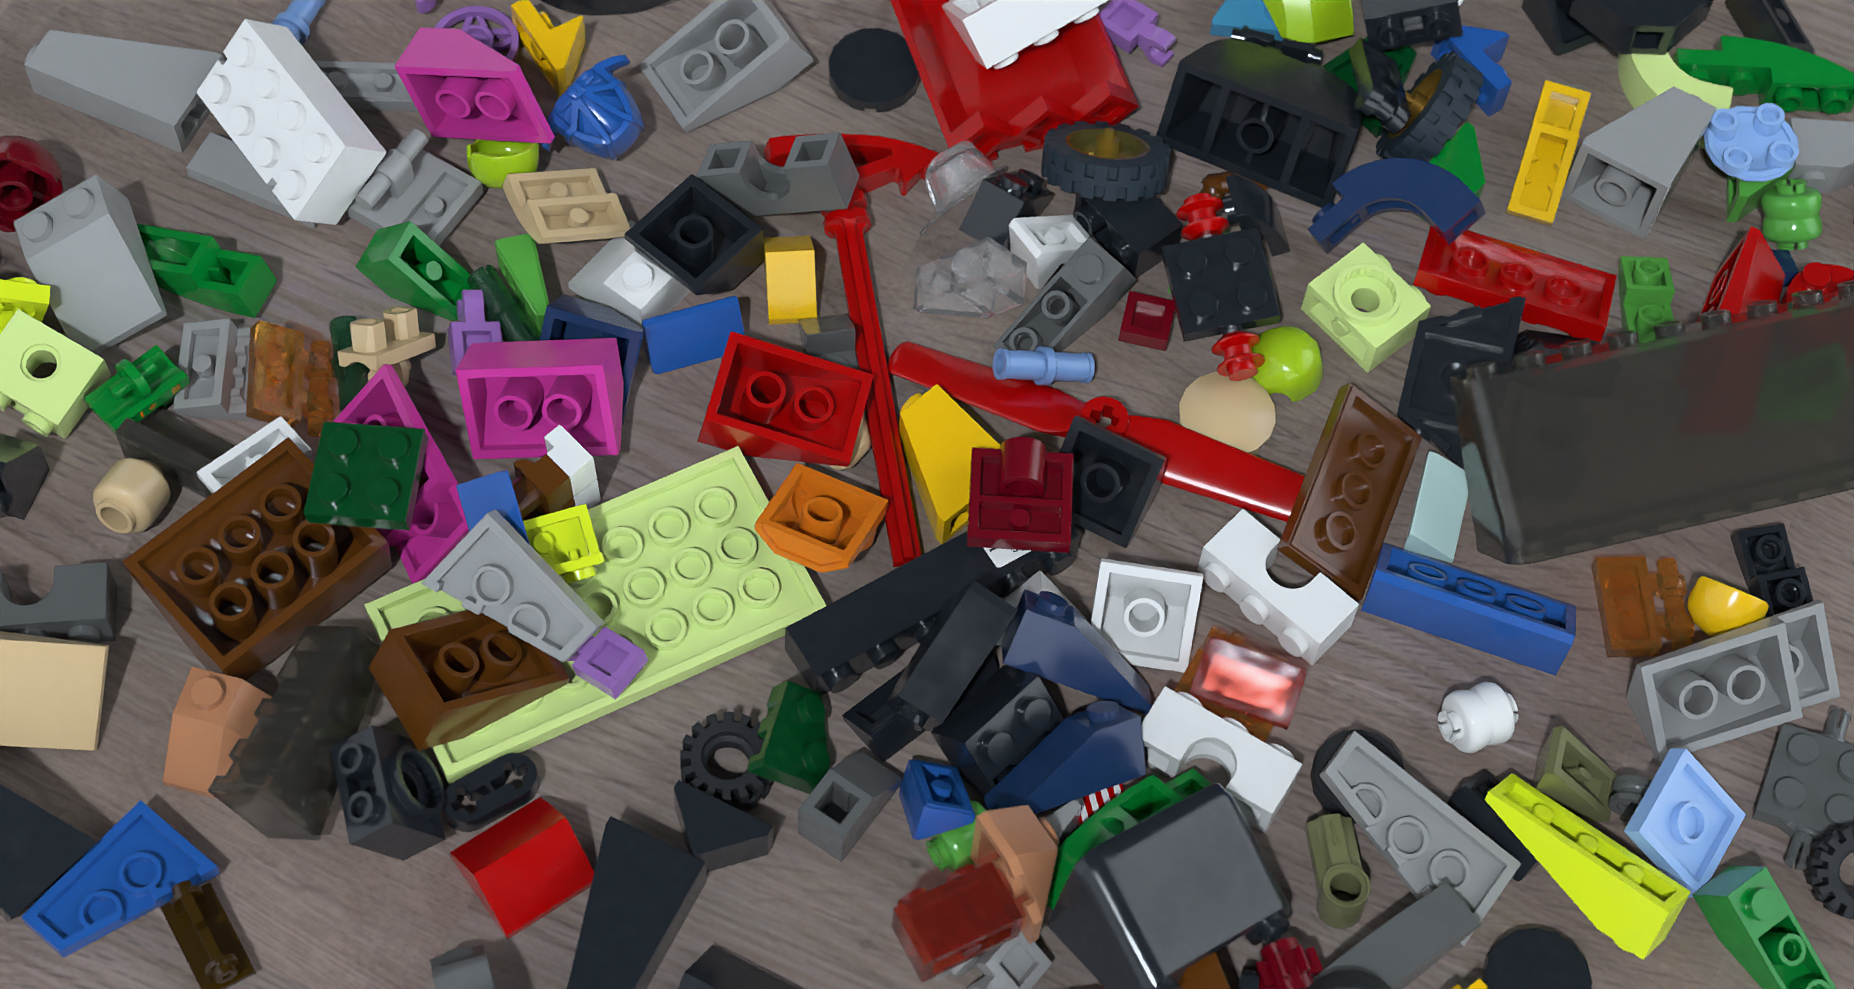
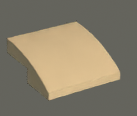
M596 168L507 174L503 183L504 192L519 222L526 232L539 244L625 237V233L630 229L617 194H606Z

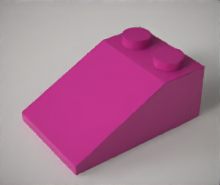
M420 27L394 66L432 137L551 144L555 138L520 66L460 29Z

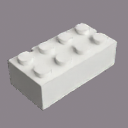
M245 19L223 51L228 59L226 61L217 60L196 93L266 184L276 185L272 192L294 220L336 225L387 152L287 27Z

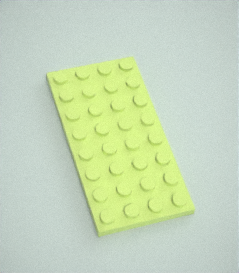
M738 446L588 509L599 551L603 553L605 562L594 566L596 576L572 582L568 585L605 622L592 636L596 637L605 626L643 649L649 661L617 699L612 698L577 676L572 667L574 661H560L570 677L566 685L463 739L431 747L448 785L500 756L509 753H521L785 636L786 627L826 606L805 566L775 554L754 530L755 522L769 501ZM560 575V577L565 581L564 575ZM425 579L364 604L366 613L381 644L390 629L467 611L468 609L462 607L463 602L443 591L435 592L422 585L421 583Z

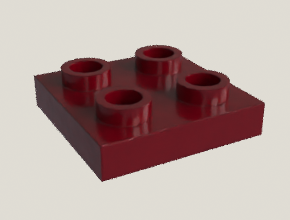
M1030 437L1007 439L1002 442L1000 449L972 447L967 547L1069 553L1071 545L1073 454L1046 452L1045 445L1041 441Z

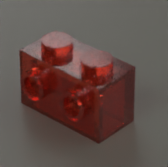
M992 861L977 868L974 864L965 865L951 873L946 878V883L930 891L922 887L904 895L898 901V906L893 908L892 929L919 979L924 983L1018 937L1023 916Z

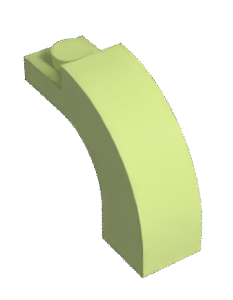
M1669 53L1665 55L1618 54L1620 83L1624 94L1634 109L1672 87H1676L1688 94L1696 95L1717 109H1730L1733 88L1704 82L1689 76L1673 62ZM1704 137L1698 148L1705 149Z

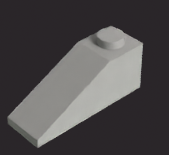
M1790 118L1788 123L1798 138L1799 154L1787 184L1790 185L1789 179L1791 178L1805 179L1807 181L1806 186L1814 187L1820 193H1831L1854 184V122Z

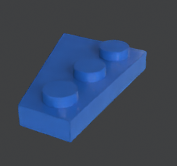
M140 800L37 900L21 918L33 932L64 958L169 902L173 897L171 889L179 882L190 880L193 886H199L220 875L218 866Z

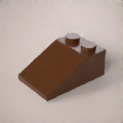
M469 610L390 629L369 666V670L418 751L463 739L561 688L570 679L558 659L509 633L508 627L483 613L477 615Z

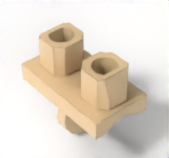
M394 306L383 310L384 321L378 318H364L351 322L352 346L338 351L339 366L347 367L358 362L362 363L370 369L368 372L369 381L384 364L393 366L403 386L406 387L409 381V371L411 370V362L408 359L436 348L435 333L419 332L416 308Z

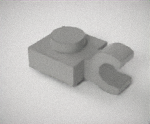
M1009 924L975 963L985 976L967 989H1031L1053 963L1035 942L1029 944L1017 925Z

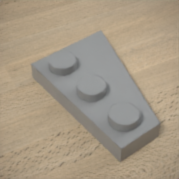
M496 509L488 512L421 583L435 592L443 591L463 602L462 607L477 615L483 613L507 626L509 633L562 662L571 658L605 623Z

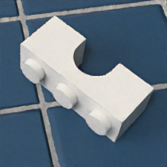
M1242 509L1203 547L1197 570L1203 574L1204 581L1213 590L1226 593L1239 604L1242 613L1250 621L1258 625L1263 624L1276 635L1280 644L1288 653L1295 657L1301 656L1310 665H1313L1351 627L1359 604L1321 572L1310 583L1301 588L1290 589L1276 584L1269 577L1267 569L1275 562L1280 539L1247 511Z
M1166 686L1141 723L1146 766L1172 780L1178 776L1181 769L1188 762L1194 759L1207 758L1218 762L1227 771L1230 779L1226 790L1235 798L1247 824L1263 833H1266L1294 787L1302 767V763L1296 761L1293 755L1284 747L1274 743L1266 744L1250 735L1248 730L1238 721L1227 717L1220 718L1203 708L1201 702L1194 696L1185 692L1176 693Z

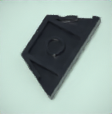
M1524 297L1510 298L1509 302L1482 309L1480 306L1461 310L1457 315L1450 317L1441 315L1418 322L1397 418L1480 482H1484L1524 311L1526 301Z

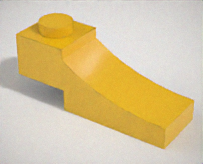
M1545 80L1529 127L1526 144L1505 213L1549 226L1553 224L1580 136L1579 132L1590 99V92Z

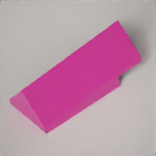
M384 364L333 422L425 429L428 443L410 531L375 528L388 541L389 546L396 547L411 583L414 584L425 579L469 533V529L456 489L458 482L393 366Z

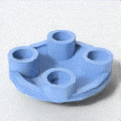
M1764 103L1759 107L1737 106L1730 109H1717L1704 133L1705 151L1713 164L1726 174L1744 181L1766 182L1783 176L1794 166L1799 154V146L1796 134L1789 123L1784 120V111L1778 105L1772 103Z

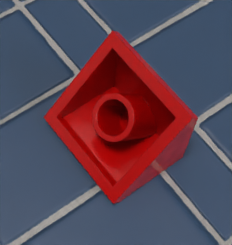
M541 796L449 852L451 858L506 939L511 938L590 888L594 875V870L567 818Z

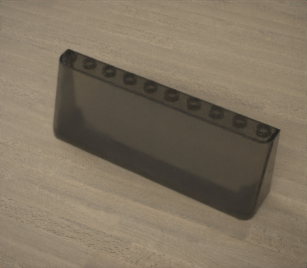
M1854 280L1837 284L1838 292L1823 295L1822 290L1819 289L1796 292L1792 294V302L1777 305V300L1751 302L1746 304L1747 312L1731 315L1730 310L1705 312L1700 314L1701 322L1685 325L1684 320L1654 324V332L1638 335L1637 330L1610 333L1607 335L1608 342L1591 346L1590 340L1568 342L1560 345L1561 353L1544 356V351L1540 350L1523 352L1514 355V363L1497 366L1496 361L1477 362L1466 366L1467 373L1450 377L1477 551L1510 565L1532 564L1853 490Z

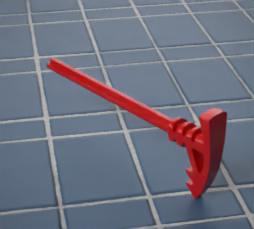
M841 134L854 164H868L856 167L859 178L848 208L833 211L824 210L821 211V214L825 218L823 221L825 234L829 238H835L848 314L856 331L855 353L858 368L860 371L874 375L865 410L880 495L882 498L889 500L884 518L893 567H900L921 556L863 236L871 227L870 216L866 211L867 200L865 194L889 183L896 182L899 186L900 195L906 196L920 179L927 180L929 191L934 193L953 173L955 161L928 148L902 140L874 135ZM806 135L770 138L764 147L763 159L775 166L784 167L796 136Z

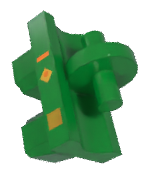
M155 345L132 363L124 358L115 364L117 374L85 396L84 400L86 405L117 437L120 435L127 437L140 427V420L156 408H166L173 403L175 394L190 384L188 375L175 366L165 353Z

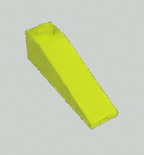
M1513 773L1488 792L1485 801L1593 925L1613 939L1618 947L1644 960L1666 939L1691 891Z

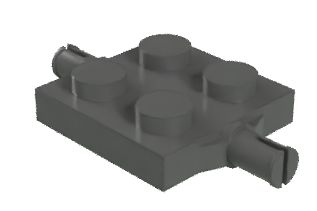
M1831 709L1829 711V718L1824 733H1814L1787 723L1782 724L1752 818L1776 826L1792 837L1784 863L1792 868L1798 851H1800L1796 870H1805L1807 868L1805 863L1807 856L1809 857L1812 848L1810 847L1815 840L1822 841L1825 838L1822 834L1829 828L1838 829V824H1854V746L1844 740L1852 716L1847 711H1844L1839 725L1836 727L1841 709Z

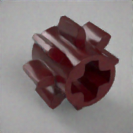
M1288 937L1263 947L1260 950L1262 961L1256 963L1257 969L1254 971L1259 976V989H1307L1314 982L1313 978L1324 969L1315 946L1303 949L1296 937Z

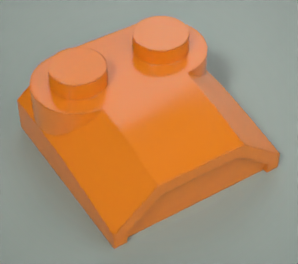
M796 463L755 522L754 530L769 548L779 556L820 573L845 569L851 565L861 551L868 549L873 544L877 527L886 514L889 500Z

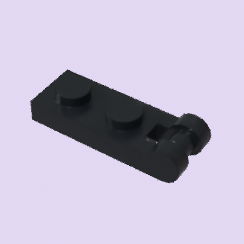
M1360 37L1349 50L1353 67L1352 73L1355 76L1358 87L1355 108L1366 116L1375 115L1381 119L1382 127L1395 134L1404 127L1410 116V108L1397 61Z

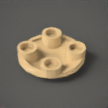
M1217 371L1198 377L1185 389L1179 403V419L1183 427L1255 456L1260 452L1261 446L1270 439L1276 424L1275 405L1267 390L1253 378L1231 381L1228 376H1221Z

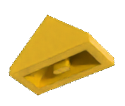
M810 235L763 238L769 325L799 323L800 319L817 317L815 256Z

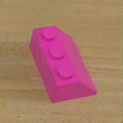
M616 338L470 344L456 368V375L473 459L543 457L547 453L544 437L559 424L591 456L619 455L621 449L624 380Z

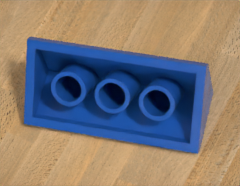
M1384 542L1361 609L1363 612L1555 676L1576 636L1575 605Z

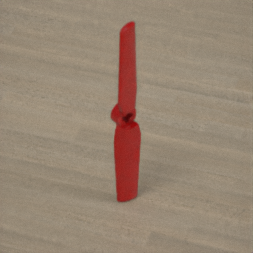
M910 341L899 344L888 360V371L895 376L928 389L937 384L953 399L1039 433L1065 438L1076 415L1094 424L1099 423L1102 417L1111 419V425H1107L1105 429L1167 458L1161 483L1285 522L1289 519L1305 478L1304 475L1166 419L1128 415L1124 405L1111 397H1096L1084 403L1062 390L1050 386H1039L1031 380H998L995 378L993 368Z

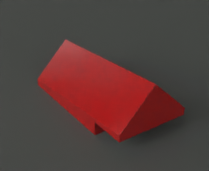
M1753 226L1748 229L1715 273L1673 380V385L1690 392L1676 427V431L1683 434L1748 433L1785 279V273L1761 230Z

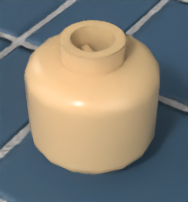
M124 458L118 460L107 471L95 487L92 499L97 517L107 528L118 533H137L145 531L153 524L168 504L171 492L162 470L155 463L136 458Z

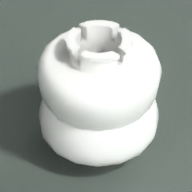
M1482 682L1470 690H1455L1448 694L1443 701L1442 711L1438 715V721L1443 723L1438 725L1443 738L1447 742L1449 741L1459 751L1471 754L1487 745H1501L1508 741L1513 735L1515 723L1518 720V714L1513 712L1518 711L1515 700L1509 693L1504 692L1495 683Z

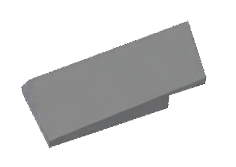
M1818 599L1637 664L1626 699L1655 759L1663 762L1670 748H1686L1691 753L1802 718V708L1840 697L1824 604Z

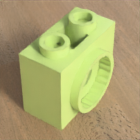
M1363 242L1308 283L1301 310L1369 373L1415 337L1418 322L1427 319L1431 305L1426 301L1425 296L1418 288L1408 285L1392 269L1391 264L1384 256L1375 254ZM1356 308L1365 309L1368 312H1362Z
M18 309L0 333V410L5 411L10 406L24 415L22 421L37 433L48 437L52 431L67 439L88 409L84 397L106 382L111 373L103 358ZM48 362L57 364L55 372L51 376L46 378L33 377L34 371L39 365Z

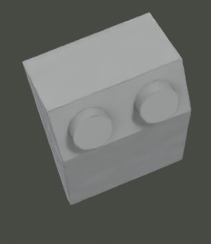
M714 0L638 66L681 127L686 132H689L778 91L813 62L814 59L770 0Z
M98 175L90 177L14 221L26 262L38 284L50 286L49 304L70 340L97 355L167 316L129 199Z

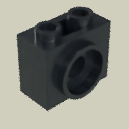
M1361 0L1368 42L1381 51L1463 35L1458 0Z
M373 725L330 747L350 845L404 861L445 840L440 811L445 800L444 788L436 767L427 756L426 749L418 751L412 739Z

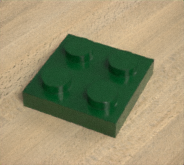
M324 421L303 513L307 522L410 531L428 443L425 429Z

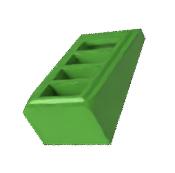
M529 234L498 239L495 241V249L499 269L537 333L541 336L545 311L549 301L535 240Z

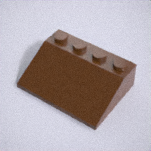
M289 437L122 561L127 571L207 670L245 681L392 567L388 541L375 528L307 522L303 513L314 463Z

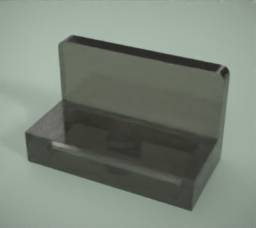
M156 408L143 425L126 417L115 432L125 458H136L155 463L162 470L165 478L204 498H208L212 495V492L198 478L197 471L235 447V445L161 408Z

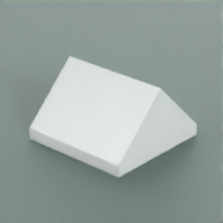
M1101 558L1094 590L1090 625L1130 665L1187 673L1203 574Z

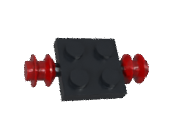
M1209 193L1194 194L1186 198L1183 202L1184 205L1176 212L1179 220L1188 221L1189 223L1181 231L1182 237L1189 241L1162 246L1161 252L1183 341L1186 342L1223 334L1211 348L1214 355L1223 356L1224 361L1217 366V373L1221 376H1228L1231 381L1246 380L1258 373L1257 368L1264 364L1265 358L1263 355L1253 353L1252 348L1260 342L1259 336L1243 330L1279 323L1281 316L1258 228L1222 234L1229 226L1226 218L1217 216V213L1224 207L1223 200L1212 197Z

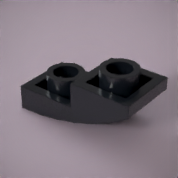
M1236 174L1226 176L1230 195L1222 197L1229 224L1239 223L1241 230L1257 227L1260 240H1266L1272 257L1290 252L1280 212L1270 195L1260 186Z
M1784 523L1738 531L1730 536L1750 594L1769 605L1765 618L1814 601L1805 567L1796 568Z

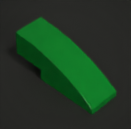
M137 223L157 286L168 292L229 313L255 318L277 282V278L261 256L221 249L214 237Z

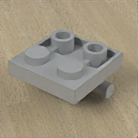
M413 129L395 149H390L373 171L370 179L364 184L347 208V212L350 218L375 232L381 228L411 221L440 246L483 194L482 182L424 151L423 147L428 143V138L420 130Z

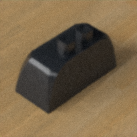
M1219 39L1202 46L1179 61L1156 135L1164 140L1163 144H1168L1171 149L1322 208L1328 203L1333 202L1336 190L1331 183L1343 174L1361 125L1363 113L1355 108L1358 94L1354 88L1336 75L1327 72L1325 67L1312 62L1306 64L1284 55L1283 51L1268 45L1262 47L1255 43L1241 40Z

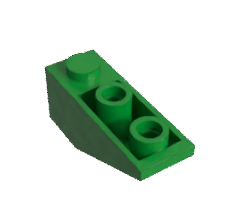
M1730 865L1692 894L1718 940L1762 989H1837L1766 866Z

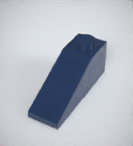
M1024 589L1017 606L1018 610L1002 640L1003 664L1098 698L1114 701L1118 705L1147 715L1152 708L1149 685L1073 606L1068 605L1064 598L1055 593L1040 591L1037 594Z
M1098 701L1088 705L1086 711L1067 717L984 796L985 806L995 810L1028 805L1032 812L1037 814L1146 775L1141 716L1120 707L1114 701Z

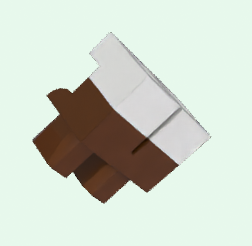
M560 424L544 437L547 453L536 463L526 459L517 460L513 463L516 479L512 482V486L523 521L586 504L587 509H590L601 501L598 481L596 480L594 458Z

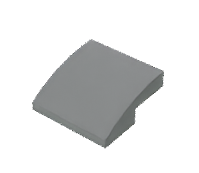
M230 318L183 323L178 368L188 375L190 384L175 394L173 410L180 415L219 420H273L280 416L283 418L291 332L284 323L237 328Z

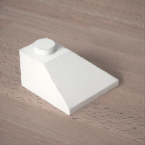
M632 220L628 222L630 228L636 224ZM625 237L612 238L568 282L569 289L586 301L611 307L641 329L644 319L670 313L690 292L689 289L625 240Z

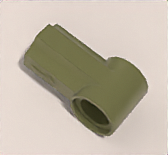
M1340 813L1321 815L1318 819L1307 822L1305 826L1318 892L1316 910L1320 919L1326 925L1337 929H1346L1353 927L1360 921L1370 893V881L1367 874L1362 870L1352 819L1341 816ZM1337 890L1345 891L1354 898V901L1342 902L1336 899L1331 892Z

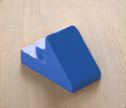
M1462 25V36L1435 40L1430 55L1439 61L1443 54H1450L1453 51L1483 73V85L1478 90L1480 94L1475 103L1490 117L1503 109L1512 84L1504 68L1498 64L1503 57L1509 34L1503 31Z

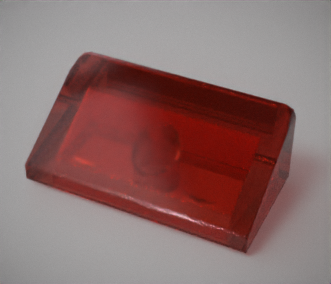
M1210 636L1189 694L1195 698L1288 730L1308 672L1302 667Z

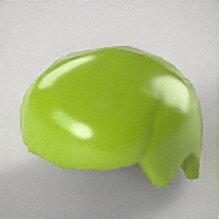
M476 139L472 144L466 145L468 168L473 177L487 187L503 189L502 186L507 174L536 172L539 164V143Z
M1280 326L1260 333L1258 335L1260 342L1252 348L1253 353L1263 355L1265 362L1261 367L1257 368L1258 373L1252 378L1265 388L1269 395L1273 393L1284 394L1292 402L1300 401L1316 392L1324 377L1321 351L1317 342L1304 330L1292 326Z

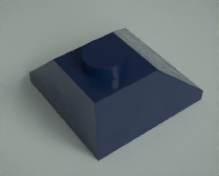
M563 294L547 305L539 341L616 338L624 380L622 425L624 424L644 330L611 307Z

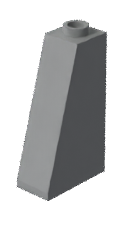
M49 30L41 42L30 49L24 66L34 93L183 153L211 112L196 92L217 60H224V57L211 51Z

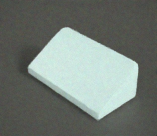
M1432 451L1428 452L1422 468L1404 549L1452 563L1473 475Z

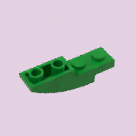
M1721 35L1715 50L1677 48L1672 59L1683 72L1695 79L1733 88V95L1758 94L1759 106L1764 103H1772L1778 105L1786 113L1813 111L1827 114L1851 113L1854 107V73L1825 58L1798 48L1759 39Z
M1194 769L1183 773L1167 783H1163L1152 774L1107 803L1058 847L1046 904L1052 910L1054 909L1073 868L1091 849L1212 783Z

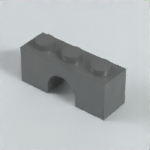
M839 132L796 136L784 167L775 166L763 159L753 140L710 144L696 177L747 217L847 209L857 184L859 173Z
M108 563L54 566V582L51 591L44 599L31 605L12 603V591L0 570V631L96 644L105 641H116L117 585Z

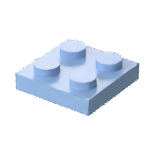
M1670 748L1624 832L1662 873L1691 891L1689 897H1693L1692 894L1712 878L1746 814L1686 748Z

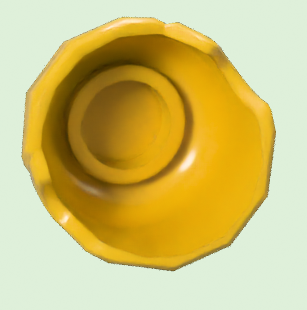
M1705 576L1698 578L1690 591L1687 601V609L1693 622L1709 637H1715L1765 618L1769 608L1765 601Z

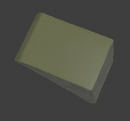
M1558 726L1553 728L1537 757L1532 786L1576 816L1598 822H1609L1611 815L1609 801L1610 797L1615 794L1612 790L1613 780L1618 775L1564 726Z

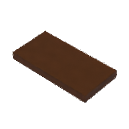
M1352 383L1341 386L1277 550L1314 577L1321 572L1353 600H1362L1422 436Z

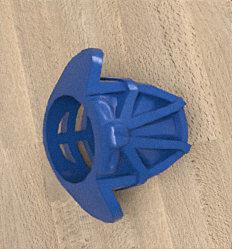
M626 55L613 56L595 64L591 69L584 71L559 97L547 118V122L555 137L561 134L571 147H578L586 153L604 159H611L612 161L618 160V156L624 154L632 147L639 134L645 130L644 122L634 98L626 88V84L613 75L616 70L631 63ZM554 139L551 144L542 143V147L550 152Z

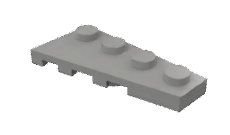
M1355 731L1347 736L1319 774L1417 900L1447 882L1481 922L1521 865L1518 860ZM1471 933L1467 938L1460 942L1455 948L1458 949L1464 947V945L1473 933Z

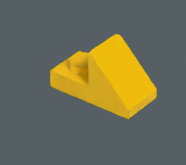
M529 0L515 2L511 4V12L519 41L558 97H560L572 84L585 47L583 16H578L554 28L548 15L544 11L537 12Z

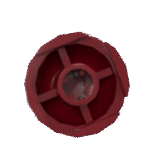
M18 135L0 136V231L8 233L16 232L13 225L15 220L64 192L61 167L52 153L36 140Z

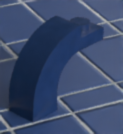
M1388 158L1356 167L1331 183L1341 200L1336 204L1331 202L1322 207L1313 217L1312 222L1314 224L1308 228V231L1315 242L1328 254L1367 219L1385 211L1401 210L1414 213L1425 219L1450 245L1486 212L1481 200L1451 172L1422 160Z

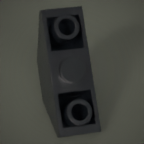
M1570 0L1568 13L1617 53L1665 55L1706 20L1714 0Z

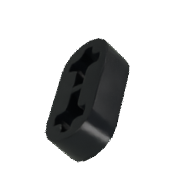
M509 753L454 781L444 792L443 809L447 822L454 829L461 832H473L527 804L535 797L539 786L538 773L534 762L521 753ZM513 771L517 776L524 775V785L516 789L511 783L506 784L505 774ZM467 796L471 802L476 801L477 811L468 814L465 809H459L458 800L461 797Z

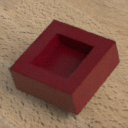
M1129 291L1118 341L1166 351L1175 310L1173 300Z

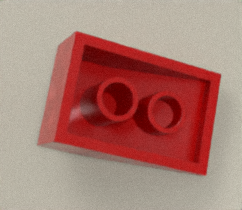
M731 331L697 442L724 450L738 446L743 456L848 467L874 375Z

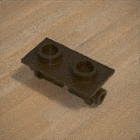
M185 880L173 886L171 889L172 899L170 902L160 906V909L200 988L226 989L256 974L211 883L208 882L199 887L193 886L190 880Z

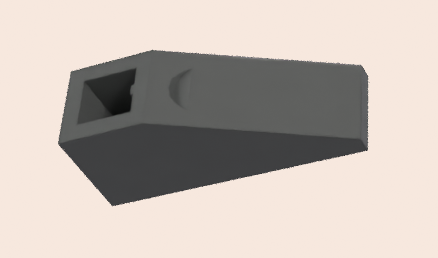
M1089 237L992 347L996 350L1002 348L1007 350L1035 351L1039 346H1048L1053 348L1054 352H1062L1100 321L1137 279Z

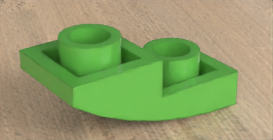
M1620 256L1618 262L1619 299L1626 350L1674 352L1678 336L1671 309L1675 289L1668 258Z

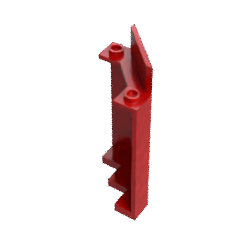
M890 0L949 151L954 155L982 164L998 160L997 151L1017 146H1023L1025 153L1042 149L1047 131L1051 128L1057 129V125L1064 123L1074 125V122L1078 121L1095 124V121L1108 122V125L1114 126L1139 107L1099 12L1086 21L1080 23L1071 21L1057 29L1059 34L1053 40L1043 45L1034 46L1032 43L1018 51V58L1009 65L999 69H994L993 66L986 69L975 60L946 15L942 5L951 0Z

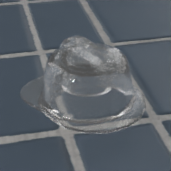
M962 141L939 153L930 162L925 173V186L937 216L919 235H923L958 203L976 194L983 179L1006 173L1010 167L1005 165L996 168L969 141Z

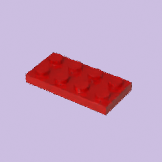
M1430 226L1413 285L1424 288L1434 295H1447L1470 302L1476 307L1480 306L1481 309L1509 302L1510 298L1524 297L1526 301L1522 321L1529 324H1542L1564 331L1575 338H1587L1601 343L1608 323L1617 275L1466 230L1449 245Z

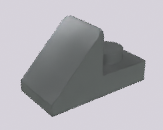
M847 313L799 320L798 325L804 354L859 370L855 353L856 331Z

